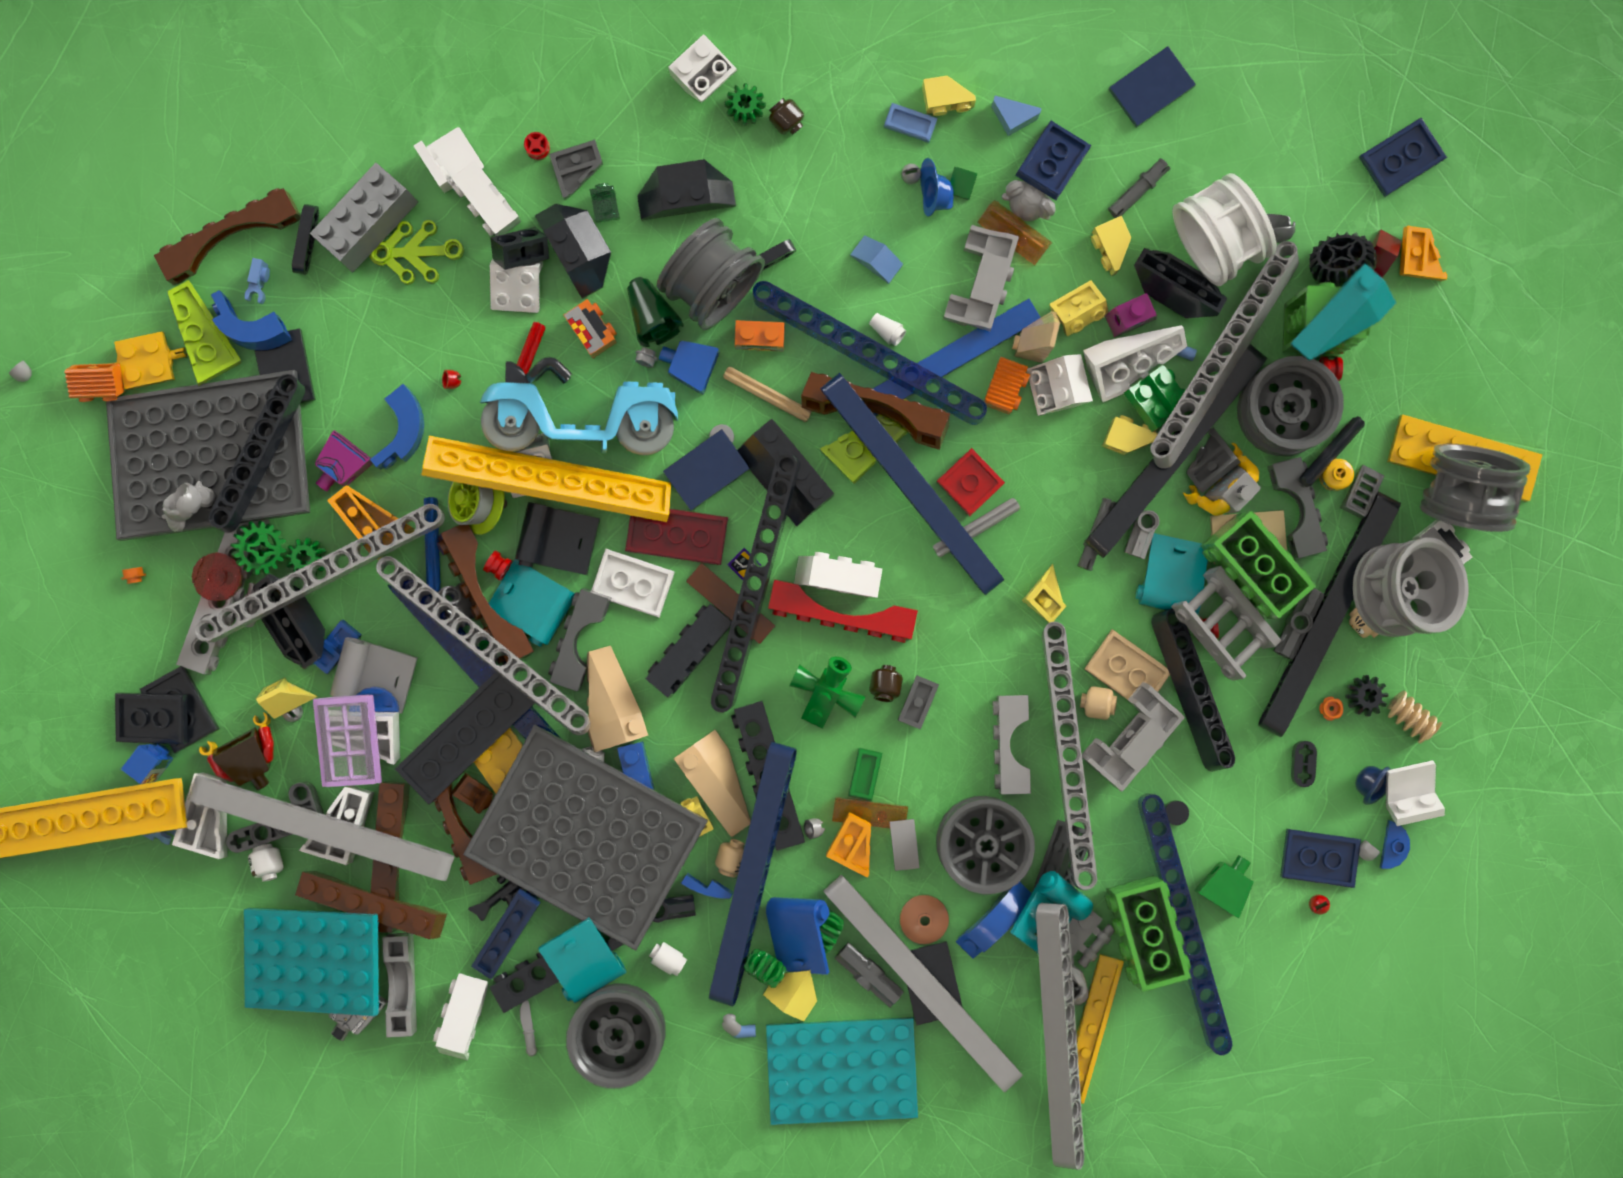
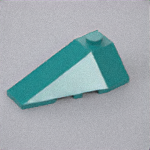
M1365 264L1350 277L1290 344L1306 359L1311 360L1378 323L1396 304V301L1385 281Z

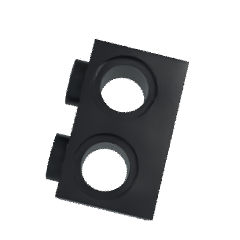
M536 227L490 237L493 261L504 270L549 259L547 236Z

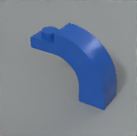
M220 290L211 294L215 302L212 304V307L218 315L212 319L221 332L237 345L251 350H268L292 340L282 319L275 312L256 321H242L238 319L229 299Z
M404 384L384 398L397 416L398 431L394 440L370 459L379 469L390 468L396 463V457L398 456L401 460L407 462L418 449L423 437V411L415 395Z
M1021 882L1007 891H1003L992 907L975 924L962 933L955 942L972 959L982 951L985 952L1017 921L1032 893Z

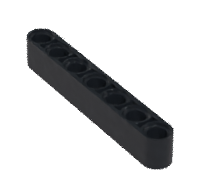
M284 374L276 381L209 514L210 524L222 532H233L239 526L304 397L305 386L293 375ZM295 383L294 389L291 392H287V387ZM283 405V411L276 414V409ZM272 427L271 434L265 436L267 428ZM261 449L260 456L254 458L255 451ZM250 471L249 478L243 480L244 473ZM235 493H239L237 501L232 503V496ZM224 515H228L226 523L221 525V518Z
M1173 608L1156 613L1152 617V627L1203 765L1211 772L1231 768L1235 763V754L1188 627L1176 617V612Z

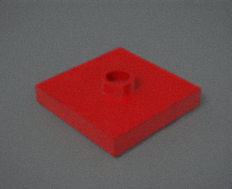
M973 448L936 481L969 517L1005 484Z

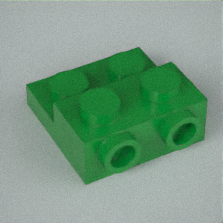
M1162 365L1125 391L1124 394L1151 432L1165 424L1186 390L1180 388L1177 384L1174 372Z

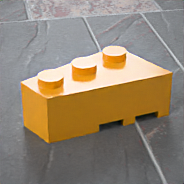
M347 485L327 500L358 539L399 519ZM405 524L404 531L406 534H411L415 531V529L408 524ZM386 533L382 537L384 545L392 543L393 534ZM369 544L363 545L370 553L371 546Z

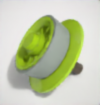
M452 482L448 494V509L453 521L460 525H469L474 534L482 535L491 531L499 521L502 510L507 507L504 491Z

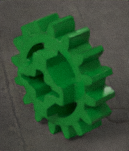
M258 521L257 526L255 523L249 522L248 529L243 526L240 527L241 535H233L237 539V543H231L230 546L236 548V551L231 553L232 557L239 558L236 564L238 566L244 565V571L249 572L252 569L254 574L259 575L261 569L263 573L268 574V567L277 569L275 562L277 560L283 562L284 559L280 556V553L286 552L287 549L282 548L281 544L285 543L286 540L278 538L282 532L278 529L273 531L274 525L270 523L265 527V522ZM266 533L272 538L273 544L268 542ZM260 544L263 545L264 547H267V548L258 549V551H255L254 549L250 548V547L259 546ZM244 551L250 555L251 562L245 557Z

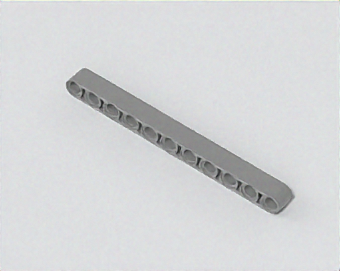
M1284 241L1277 245L1276 253L1264 265L1153 441L1151 453L1158 467L1169 468L1176 462L1299 265L1297 246L1293 242ZM1261 294H1267L1264 297H1259ZM1250 313H1254V314H1255V315H1253V316H1246V315H1248V314H1250ZM1236 333H1243L1240 336H1234ZM1230 352L1229 355L1222 356L1223 353ZM1212 372H1218L1216 375H1209ZM1201 391L1206 392V393L1203 394V395H1196L1197 393H1199V392H1201ZM1188 411H1193L1191 415H1184ZM1175 431H1181L1178 435H1171ZM1162 451H1169L1166 455H1158Z
M434 504L424 505L200 620L195 626V635L202 641L216 642L439 528L445 520L444 512ZM431 510H436L438 513V518L434 522H428L426 519L427 513ZM413 521L416 525L415 531L411 534H406L404 531L405 524ZM386 533L393 534L394 538L390 545H384L382 542V537ZM369 544L371 546L370 554L362 557L360 554L361 547ZM346 555L349 563L345 568H340L338 560L341 556ZM324 567L326 569V576L318 580L316 578V571L318 568ZM302 578L304 581L303 588L300 591H295L293 587L295 580ZM275 590H280L281 599L274 603L271 599V594ZM257 601L259 610L255 614H251L249 612V605ZM230 613H234L236 615V622L229 626L226 621L227 616ZM211 624L214 628V633L210 637H206L204 629L207 625Z
M385 556L377 562V572L388 585L575 735H583L588 732L590 720L585 711L395 558ZM387 566H395L393 573L384 574V569ZM413 580L414 585L408 590L402 589L405 581ZM424 596H433L431 603L427 605L421 604ZM445 610L452 612L447 620L440 619L441 612ZM464 625L470 626L468 634H458L460 627ZM483 640L489 641V647L486 650L480 651L477 649L479 642ZM502 655L507 656V664L504 666L496 665L498 657ZM526 671L528 673L526 679L521 682L516 681L515 675L517 672ZM544 686L547 688L545 695L541 697L534 695V690L537 687ZM562 701L566 704L562 712L553 711V706L556 702ZM576 717H583L585 719L584 725L580 728L572 726V721Z
M1050 622L1042 632V641L1072 881L1076 888L1088 890L1095 886L1097 872L1065 627L1061 623ZM1051 628L1057 629L1060 632V638L1057 640L1050 639L1047 634L1048 630ZM1052 653H1060L1063 656V662L1061 664L1053 663L1050 658ZM1057 676L1063 677L1066 680V687H1056L1053 682L1054 678ZM1060 700L1066 701L1069 704V711L1066 713L1060 712L1057 709V702ZM1061 725H1069L1072 728V735L1070 737L1061 735ZM1065 749H1071L1075 752L1074 761L1068 762L1063 758V751ZM1074 773L1079 779L1077 786L1067 784V774ZM1071 798H1078L1081 801L1082 807L1079 811H1073L1070 808L1069 801ZM1075 822H1080L1084 825L1085 832L1082 836H1077L1073 833L1072 826ZM1078 847H1083L1087 850L1088 857L1085 861H1080L1076 858L1075 851ZM1081 872H1087L1091 876L1089 885L1083 886L1080 884L1078 876Z
M203 776L195 777L188 799L199 805L442 881H447L454 859L453 855Z
M842 874L823 890L836 907L1004 1092L1023 1076Z
M1040 903L1036 911L1052 1159L1056 1167L1080 1170L1084 1164V1140L1069 915L1067 906L1064 904Z

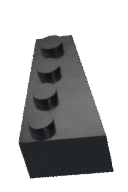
M711 604L708 607L703 605L695 614L697 620L692 625L687 624L679 633L681 638L676 644L672 642L663 652L665 654L660 662L656 661L647 671L649 675L645 679L667 698H671L731 627L732 622Z

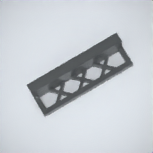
M1057 820L1033 891L1041 876L1049 871L1057 872L1071 885L1075 886L1072 881L1071 868H1068L1070 857L1064 821ZM1072 826V831L1075 835L1079 836V833L1084 834L1085 829ZM1078 847L1075 851L1076 858L1083 861L1087 850L1083 847Z

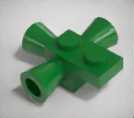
M838 656L831 657L828 667L824 669L820 679L799 664L789 686L813 692L801 719L823 729L835 703L856 718L866 696L842 690L847 680L846 676L852 670L851 664L846 659Z

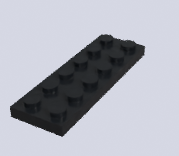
M495 672L406 757L395 770L430 805L535 703L499 673Z

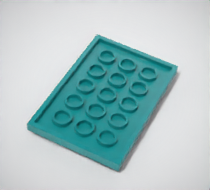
M261 908L244 909L245 1008L361 1016L378 1015V914Z
M913 1017L766 1024L771 1125L918 1118Z

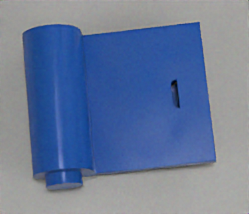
M770 898L766 905V916L776 959L785 965L786 972L810 970L812 974L827 975L830 973L820 932V926L824 924L829 916V908L826 902L819 899Z

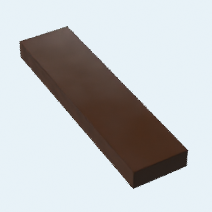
M701 563L686 582L729 619L733 620L739 594ZM747 601L744 602V610L748 613H753L755 608ZM761 613L753 638L759 644L775 627ZM739 624L738 626L748 634V627L744 624Z

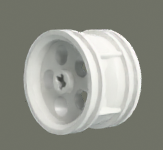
M1226 174L1221 180L1214 181L1212 185L1173 206L1174 223L1186 251L1200 272L1216 286H1222L1227 280L1235 278L1237 271L1242 268L1244 261L1249 259L1254 263H1261L1265 258H1269L1276 253L1275 234L1265 210L1252 190L1235 174Z

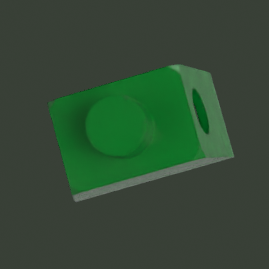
M1240 855L1237 856L1231 867L1220 861L1194 891L1239 919L1254 881L1244 876L1251 862Z

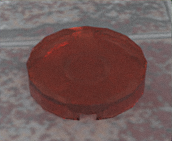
M210 553L200 558L193 567L192 582L196 588L195 590L206 600L217 602L228 600L236 595L241 587L243 580L242 569L236 564V560L228 554Z

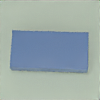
M892 103L884 128L929 143L937 118Z

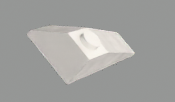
M1180 325L1104 341L1083 350L1087 370L1101 401L1105 402L1124 394L1125 391L1131 388L1130 385L1140 377L1144 379L1149 375L1148 371L1156 365L1165 364L1185 349L1187 343L1184 327Z

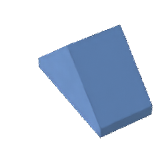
M998 96L994 97L991 106L1008 136L1038 120L1041 108Z
M867 236L862 238L850 254L851 257L888 284L903 266V263L885 244Z

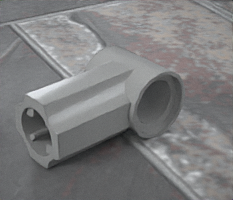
M1144 510L1134 521L1124 550L1125 553L1145 559L1153 534L1160 522L1159 516L1154 511ZM1146 514L1152 518V524L1149 528H1145L1141 524V519Z

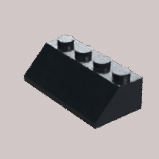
M773 419L769 420L752 434L738 449V452L750 467L752 474L767 491L777 458L785 453L794 454L799 458L800 470L787 516L796 527L834 496L833 491ZM789 457L785 458L782 462V467L785 471L789 472L794 467V462ZM782 481L778 482L776 492L779 495H784L787 492V485Z

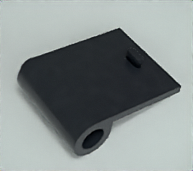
M528 502L515 559L519 560L518 565L533 568V564L587 575L600 518Z

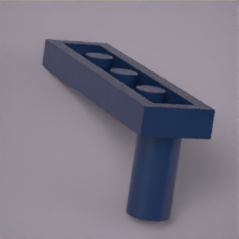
M521 889L516 893L471 967L492 980L541 903L538 901L540 897L529 891L524 892Z

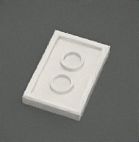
M605 549L592 591L612 597L611 602L660 618L675 572Z

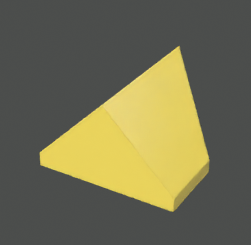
M1053 564L1022 600L1048 623L1054 622L1066 607L1062 600Z
M283 678L263 688L256 700L275 719L318 696L287 682L286 678Z
M808 970L785 973L784 978L776 988L768 986L763 995L782 1012L805 1021L817 1002L811 972Z

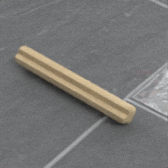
M732 367L726 369L723 376L724 379L804 422L809 419L811 411L802 408L801 404Z

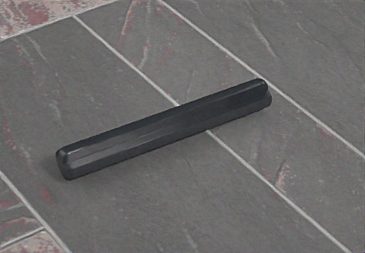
M1356 416L1352 418L1299 477V482L1304 487L1312 486L1330 463L1337 458L1365 426V422L1361 417Z

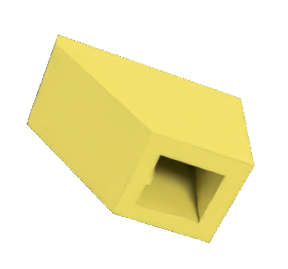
M949 76L923 80L922 88L927 114L933 113V116H942L947 114V111L967 112L971 110V107H974L976 102L975 95Z
M1122 216L1095 227L1092 231L1093 236H1091L1093 246L1096 250L1099 249L1103 256L1101 258L1105 271H1109L1111 276L1119 271L1132 238Z
M1120 415L1119 418L1115 417L1112 419L1102 447L1126 455L1152 444L1158 433H1156V430L1151 432L1145 424L1142 427L1133 424V419Z

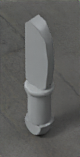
M526 1000L520 1007V1020L524 1030L522 1033L525 1038L526 1053L533 1057L537 1053L534 1037L535 1030L532 1029L533 1024L529 1001Z

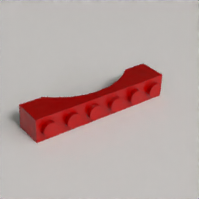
M774 580L768 609L773 610L772 615L787 617V613L797 615L796 620L809 623L811 618L821 620L820 625L834 628L835 624L844 625V630L858 633L859 629L868 630L867 635L882 638V634L891 635L892 641L906 643V639H912L918 610L894 605L884 611L870 615L854 616L840 614L817 604L805 594L799 585Z

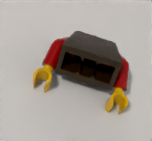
M263 712L265 720L262 723H259L256 715L253 717V722L260 727L258 730L255 727L220 747L215 742L207 741L210 746L208 752L203 746L199 748V752L202 755L208 756L207 761L216 776L229 782H235L238 786L251 781L256 790H260L269 784L264 773L270 769L271 761L274 759V741L271 729L267 727L271 721L268 714Z

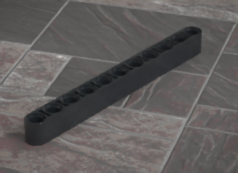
M1252 344L1248 345L1176 462L1169 468H1160L1152 459L1085 540V544L1102 558L1112 550L1268 358ZM1175 431L1172 435H1178L1181 431ZM1162 451L1158 455H1166L1169 451Z
M785 453L780 455L774 465L711 697L712 708L717 712H727L735 705L800 470L799 458L794 454ZM787 457L791 458L794 462V467L789 472L785 471L782 467V462ZM780 481L787 485V492L784 495H779L776 492V485ZM773 505L780 508L781 515L778 519H773L769 514V509ZM766 529H770L774 533V539L771 543L763 539V532ZM759 553H764L768 558L765 566H760L756 561ZM753 576L761 580V587L758 590L750 586V579ZM746 600L754 603L755 610L753 613H748L744 610L743 605ZM739 624H744L748 627L747 636L744 637L738 634L737 627ZM733 647L741 650L742 657L740 660H736L731 656V649ZM726 671H731L735 674L734 683H729L725 680L724 674ZM720 694L728 697V706L720 705L718 702Z
M1379 491L1377 492L1366 518L1361 519L1324 592L1325 596L1313 618L1312 628L1306 633L1294 660H1290L1261 715L1258 726L1279 737H1282L1288 729L1354 599L1353 579L1356 567L1366 552L1382 544L1399 511L1401 502Z

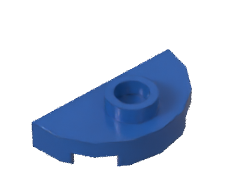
M365 688L356 694V696L373 695L375 712L400 711L396 698L384 688ZM360 705L350 706L349 712H361Z
M1388 820L1380 862L1381 869H1392L1399 866L1407 858L1410 851V839L1406 830Z

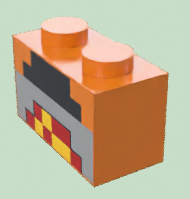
M586 299L565 313L564 317L591 357L595 358L617 343L614 338L617 333L609 322L604 324L600 318L603 312L597 303L591 304Z
M736 320L735 349L784 351L785 323Z

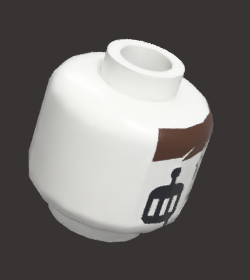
M272 844L253 848V852L248 856L252 876L254 878H262V882L276 879V874L280 873L284 867L280 850L272 847Z

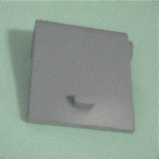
M347 637L344 639L330 695L333 697L356 696L365 688H384L396 698L399 705V713L402 714L418 657L360 639Z

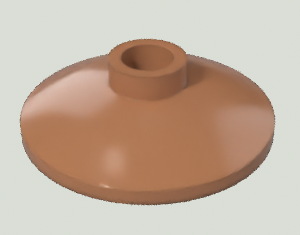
M919 895L911 898L903 906L900 914L902 931L911 941L918 944H931L939 940L945 934L949 923L948 912L943 903L929 895ZM923 916H927L929 918V923L927 925H922L920 923V919Z

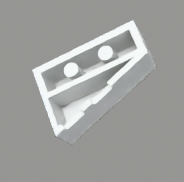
M815 552L814 556L798 557L794 584L878 598L882 569L874 567V562L860 561V564L852 563V558L838 556V559L834 560L829 559L830 554Z
M204 772L195 773L185 802L187 828L176 830L172 845L217 859L228 857L226 844L227 813L188 800L196 776L211 778L226 783V780Z
M458 974L457 980H452L449 994H452L449 1004H444L441 1013L444 1021L441 1028L437 1027L433 1038L439 1053L468 1061L470 1054L468 1049L471 1039H474L475 1027L481 1015L489 987L487 981L463 974Z

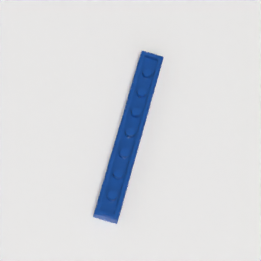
M1027 299L994 318L991 331L977 328L873 389L880 393L893 394L900 399H905L1020 333L1023 328L1041 317L1031 300Z

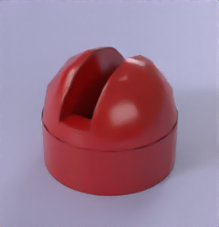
M444 370L442 375L443 388H458L461 384V380H458L461 378V375L454 370Z
M1317 894L1311 897L1309 907L1312 912L1322 915L1329 911L1330 901L1327 897ZM1326 902V905L1316 910L1315 906Z

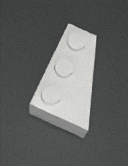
M475 160L452 177V180L455 182L452 188L460 198L465 195L470 202L467 207L475 217L479 215L485 221L482 226L490 237L494 234L495 236L506 234L521 222L517 213L513 211L506 202V199L496 189Z
M328 710L330 727L344 726L342 710ZM347 710L348 725H362L361 712H349ZM375 712L379 757L386 760L387 763L394 765L400 759L399 712ZM363 730L349 731L351 749L355 751L365 750ZM344 731L331 732L332 745L346 749Z
M353 785L345 786L328 809L326 815L364 827L375 792ZM308 839L299 850L344 865L353 863L355 853Z

